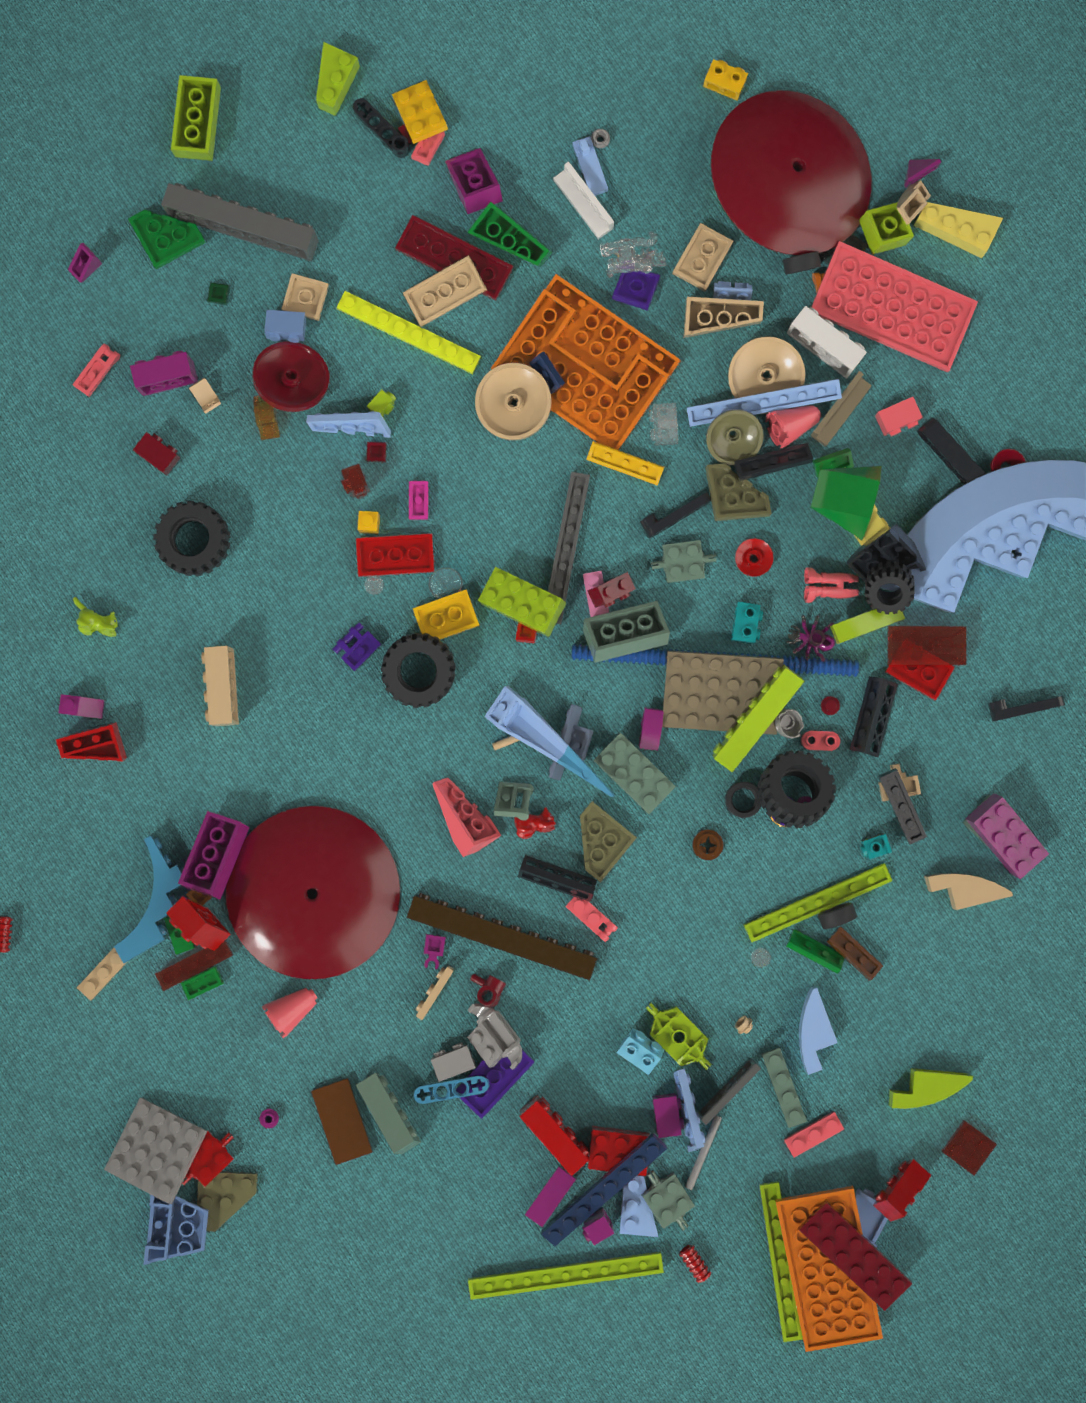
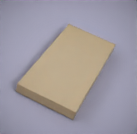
M468 255L406 290L403 294L419 325L423 327L487 291V288Z

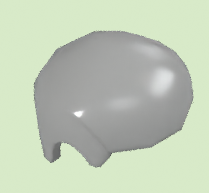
M793 709L782 710L775 719L777 732L789 739L799 737L800 731L804 728L800 713Z

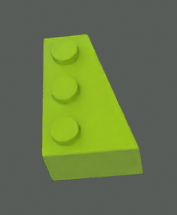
M323 42L316 101L319 109L336 116L360 65L358 57Z

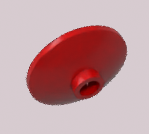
M755 538L748 539L737 548L735 562L743 574L751 577L761 576L771 568L773 552L765 541ZM755 555L757 561L752 562L750 556Z

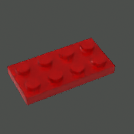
M432 534L356 538L358 577L435 572Z

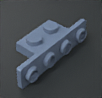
M571 704L566 714L565 726L561 730V738L584 761L593 730L577 726L582 707ZM553 761L549 769V778L560 781L564 767Z

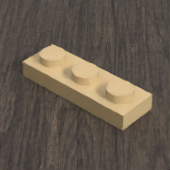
M115 948L106 955L77 987L90 1001L100 993L126 964L122 962Z
M449 965L446 969L441 968L436 976L439 979L436 985L431 984L426 992L429 995L425 1002L421 1000L415 1009L418 1011L416 1017L421 1020L424 1019L453 973L454 968Z

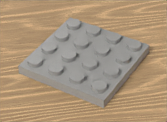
M140 1098L104 1170L156 1198L172 1204L207 1130L144 1098Z

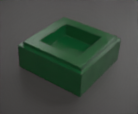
M210 282L208 303L227 305L230 286Z

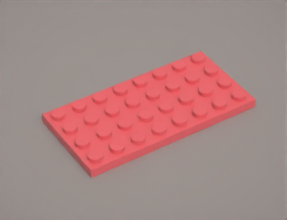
M839 241L811 307L823 319H828L832 323L945 372H949L978 301Z

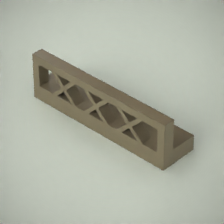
M859 371L841 394L842 398L835 402L811 434V437L826 447L871 388L872 385L862 379L864 375L862 372Z

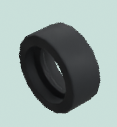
M811 252L783 259L785 274L788 275L821 267L819 252Z
M749 782L733 784L725 795V805L728 811L740 818H749L755 815L761 808L760 803L762 799L758 798L759 788ZM745 788L753 793L755 803L750 810L740 811L734 807L732 798L739 789Z
M850 902L825 910L818 914V918L823 929H830L856 919L857 914L853 903Z

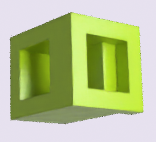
M381 389L367 405V409L380 412L382 417L385 414L388 415L394 408L393 405L396 397L391 392L387 391L385 393Z

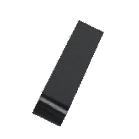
M931 417L917 430L919 436L964 485L980 476L986 475L935 418Z

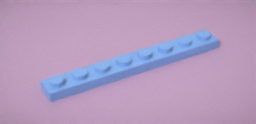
M839 379L690 406L687 407V413L691 427L711 423L719 414L732 409H741L756 415L841 399L842 395Z

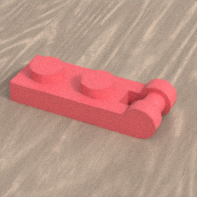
M104 343L73 383V386L90 397L112 366L120 359L121 355L116 351L110 350V347ZM105 355L108 357L106 362L102 360Z
M573 897L565 906L604 942H607L608 936L618 929L614 923L588 901ZM605 923L607 927L602 932L599 926Z

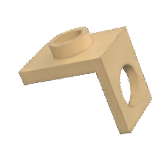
M205 378L189 387L205 414L221 404L218 396Z

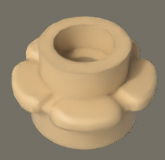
M746 1016L739 1018L735 1024L739 1034H747L753 1027L752 1019Z

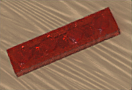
M225 940L215 951L209 948L203 949L156 973L155 976L162 990L165 991L233 956V953Z

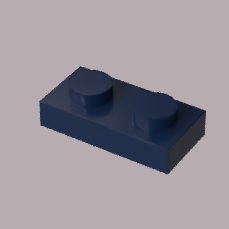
M545 352L538 354L529 363L545 379L551 394L555 393L565 384Z

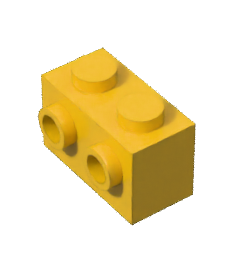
M713 59L703 87L738 101L748 73L740 67L734 68L729 66L723 60Z

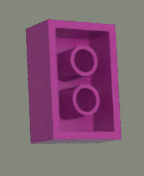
M183 351L173 352L171 356L167 357L163 355L156 356L153 360L147 362L146 360L136 361L135 365L130 366L134 386L143 396L198 382L194 361Z

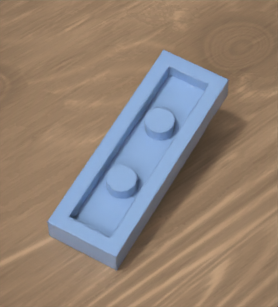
M591 137L572 142L588 188L594 196L608 192V186Z

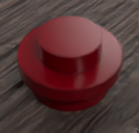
M828 696L821 701L820 707L824 714L834 715L839 711L840 703L837 698Z

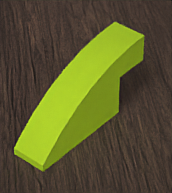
M874 609L830 627L836 643L840 644L904 620L905 617L903 611L901 612L900 610H898V614L889 612L888 615L884 611L879 613L877 609Z
M911 1068L909 1091L890 1090L889 1106L891 1108L907 1109L934 1104L960 1091L973 1080V1076L969 1073Z

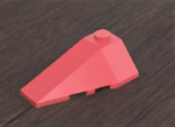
M448 777L435 781L432 784L452 840L463 857L478 852L501 836L493 821L487 815L484 817L477 810L478 806L475 803L471 804L464 797V792Z

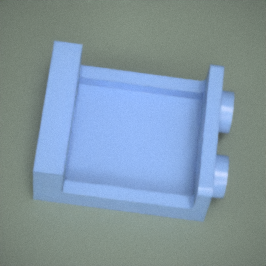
M858 1188L855 1198L862 1233L865 1238L877 1247L875 1242L888 1219L873 1206L876 1202L875 1193L866 1188L864 1191Z

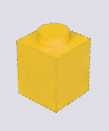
M359 511V533L379 534L380 514L378 512Z

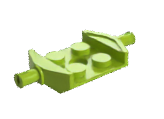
M652 1003L646 1006V1009L654 1016L649 1031L650 1036L680 1066L699 1061L707 1070L712 1065L703 1054L708 1038L677 1006L663 1011H658ZM676 1032L684 1033L685 1037L682 1042L674 1040L673 1037Z

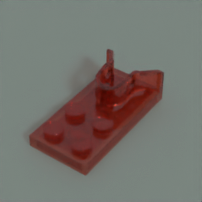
M888 626L887 665L965 666L966 626Z

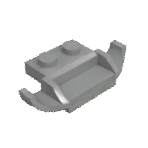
M472 1004L468 1011L479 1018L477 1021L478 1026L467 1038L489 1068L494 1067L502 1057H508L512 1064L510 1068L512 1070L515 1069L522 1060L521 1039L499 1011L482 1004Z

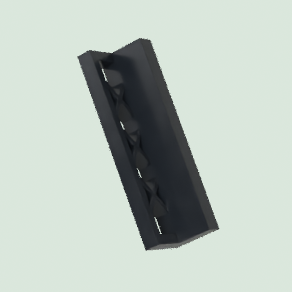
M869 676L850 750L879 757L898 686L897 683L884 678ZM889 685V693L886 695V688ZM884 704V711L881 713V707ZM879 723V730L876 732V726ZM872 742L875 744L873 752L870 751Z
M527 855L524 856L517 876L588 902L593 897L597 883L596 879ZM526 862H529V863H531V864H534L535 867L526 864ZM582 882H586V883H589V884H592V885L589 886V885L583 884Z

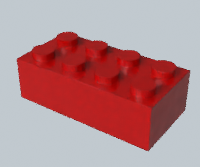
M536 1095L520 1109L519 1117L565 1170L573 1176L589 1161V1148L582 1140L578 1142L575 1137L576 1133L570 1126L565 1127L563 1125L562 1117L556 1111L553 1113L550 1110L549 1102L543 1096L540 1098Z

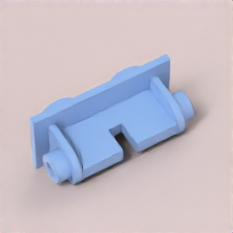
M718 281V283H714L713 298L751 301L752 285L735 282L733 288L731 287V282Z

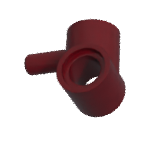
M472 974L470 980L482 986L477 993L478 1001L486 1007H495L500 1001V995L506 983L491 975L485 980L476 974ZM488 992H492V999L485 1001V995Z

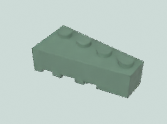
M374 1073L358 1083L356 1087L393 1153L403 1154L421 1143V1140L408 1121L405 1111L398 1105L396 1095L390 1092L387 1087L389 1084L385 1076Z

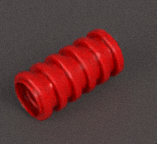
M0 916V952L2 953L10 951L8 946L11 945L9 939H11L9 934L12 933V930H10L12 924L10 922L13 921L11 917Z
M687 1245L680 1251L679 1256L683 1257L682 1260L686 1262V1267H689L691 1273L693 1272L692 1276L696 1278V1282H704L710 1277L711 1271L707 1270L708 1267L704 1265V1260H701V1256L697 1255L698 1251L694 1250V1245Z

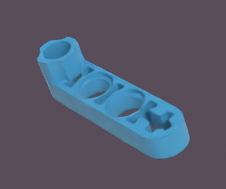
M475 1076L420 1086L414 1092V1099L417 1103L426 1104L482 1094L488 1090L489 1081L484 1076ZM478 1079H481V1082H485L482 1090L479 1087L472 1088L473 1092L470 1093L468 1080H471V1084L478 1083ZM460 1082L466 1085V1091L463 1094L456 1091V1085ZM439 1086L447 1088V1095L445 1097L438 1096L437 1089ZM422 1089L424 1092H429V1096H426L425 1100L420 1097Z

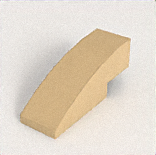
M921 180L911 184L897 203V210L906 224L911 223L928 204L927 200L931 196Z

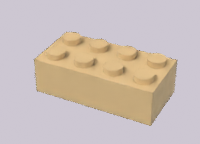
M229 646L204 647L201 659L202 663L205 664L203 682L206 683L207 691H204V700L208 702V710H205L206 722H209V725L212 726L239 725L234 649Z

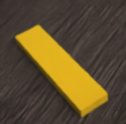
M595 441L592 442L586 459L658 485L664 470V466Z

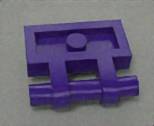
M360 622L354 627L352 626L349 632L342 639H339L332 648L336 654L342 649L346 652L341 659L353 671H356L382 645L369 631L363 636L359 633L364 628ZM356 637L358 641L350 648L347 644Z

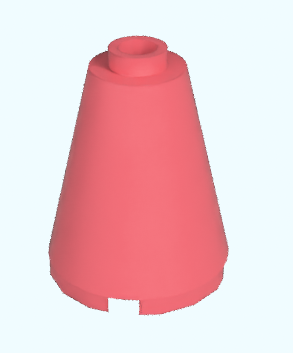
M814 405L771 411L766 414V422L769 421L770 425L767 428L768 433L776 446L781 445L780 448L787 447L819 423L821 412Z
M307 988L269 1002L263 1005L262 1009L264 1011L268 1009L265 1014L275 1029L281 1033L280 1036L285 1038L317 1004L315 1001L317 996L312 989L308 991Z

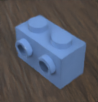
M266 310V339L271 341L288 340L293 343L305 340V312Z

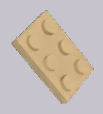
M700 223L672 274L706 292L732 246L733 240Z

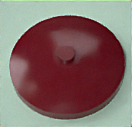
M285 341L268 346L257 356L253 366L252 379L255 390L266 403L279 410L299 412L316 406L324 398L328 390L330 375L326 362L318 352L307 345Z

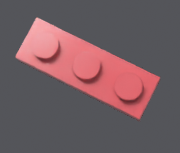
M832 1111L783 1140L795 1158L844 1130V1127L836 1113Z

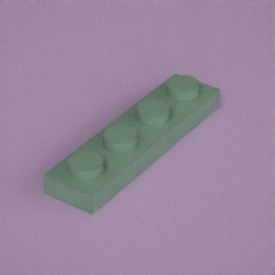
M780 1047L762 1053V1058L788 1128L807 1122Z

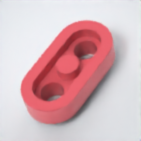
M808 731L802 735L801 744L807 750L833 751L839 747L840 737L835 732ZM809 737H813L815 739V742L813 744H810L808 742ZM830 737L834 739V743L832 745L828 744L827 742L828 738Z

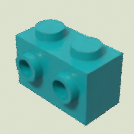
M744 602L736 603L731 641L755 644L756 640H759L761 630L757 628L758 621H762L763 610H760L761 605Z

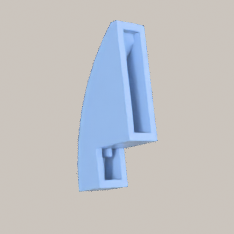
M815 986L811 987L807 994L799 1025L801 1059L805 1072L808 1075L823 1070L816 1051L837 1043L820 994Z

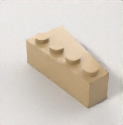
M687 297L683 338L760 324L763 319L764 301Z

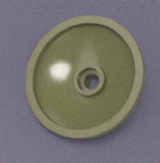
M741 409L725 411L719 414L708 427L706 434L708 450L717 461L727 465H734V461L753 457L758 453L763 443L762 426L758 419L748 411ZM731 431H735L734 435H729Z

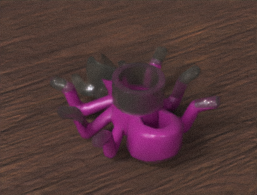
M802 615V628L806 634H803L798 627L791 625L793 629H790L789 632L793 634H788L787 636L790 640L795 641H787V643L794 645L796 642L803 640V643L794 649L793 653L799 652L808 643L805 659L809 660L810 650L814 648L816 656L820 657L824 662L826 659L819 653L818 649L826 652L834 647V638L830 635H824L834 623H830L822 631L815 630L819 620V616H816L810 634L806 627L805 616Z

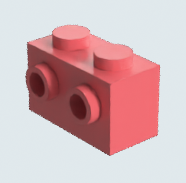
M914 397L883 409L875 415L883 435L890 434L891 437L901 433L902 428L908 427V429L919 425L918 421L923 418Z

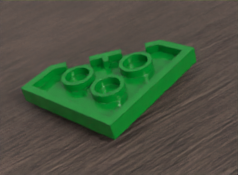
M143 210L128 218L156 270L206 243L196 224L190 222L186 223L176 218L158 215L147 210Z

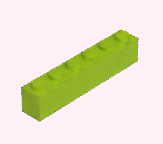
M786 665L778 667L774 671L773 679L762 686L760 690L762 693L758 698L754 697L748 705L750 708L746 713L740 714L736 720L738 722L734 728L731 727L726 732L725 740L722 743L719 742L714 747L713 758L729 771L733 772L805 682L802 677Z

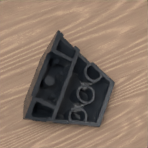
M897 524L876 534L858 548L847 560V565L864 582L873 566L878 567V563L881 562L886 564V561H891L890 563L893 564L895 561L899 562L900 566L904 564L906 565V570L920 568V572L926 570L915 543Z

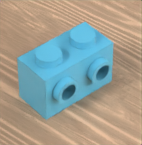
M632 1028L621 1042L617 1054L649 1075L661 1060L665 1049L657 1042L647 1038L643 1032Z

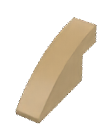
M956 873L924 876L928 891L934 892L947 888L952 909L955 910L1013 896L1012 892L980 877Z

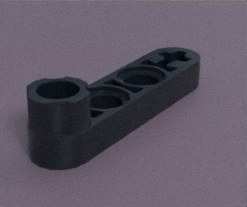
M363 98L355 100L353 103L354 114L395 156L399 158L406 157L410 150L407 138L401 135L367 100ZM359 105L365 107V110L368 113L367 116L362 110L359 111ZM371 118H379L380 123L377 126L370 125ZM384 131H391L393 136L390 139L383 138ZM396 142H397L400 146H403V145H404V147H403V148H400V149L397 148Z
M706 492L659 521L653 513L639 523L650 539L709 504L711 497Z
M1063 696L1007 708L1005 699L988 703L992 722L1065 705Z

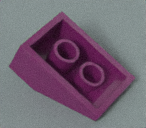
M481 148L445 161L467 214L486 208L490 202L497 204L503 201L500 185Z

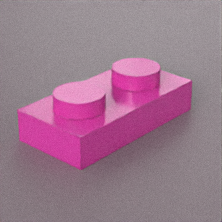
M409 481V520H428L429 482Z

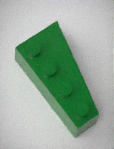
M492 202L488 204L467 232L539 267L544 264L552 253L549 248Z

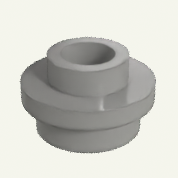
M604 129L595 130L591 136L593 145L596 148H605L610 142L609 133ZM603 137L604 141L599 142L597 138Z

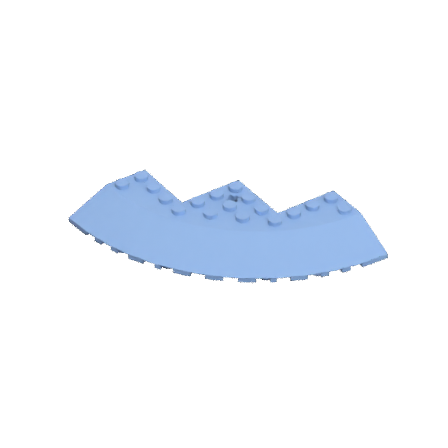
M1044 460L1001 468L955 489L943 500L936 503L907 533L915 543L926 568L925 571L921 572L920 568L911 570L915 582L913 600L954 613L973 561L1020 578H1028L1047 526L1086 541V462ZM888 583L882 585L880 588L894 592L898 590L900 587L895 584Z

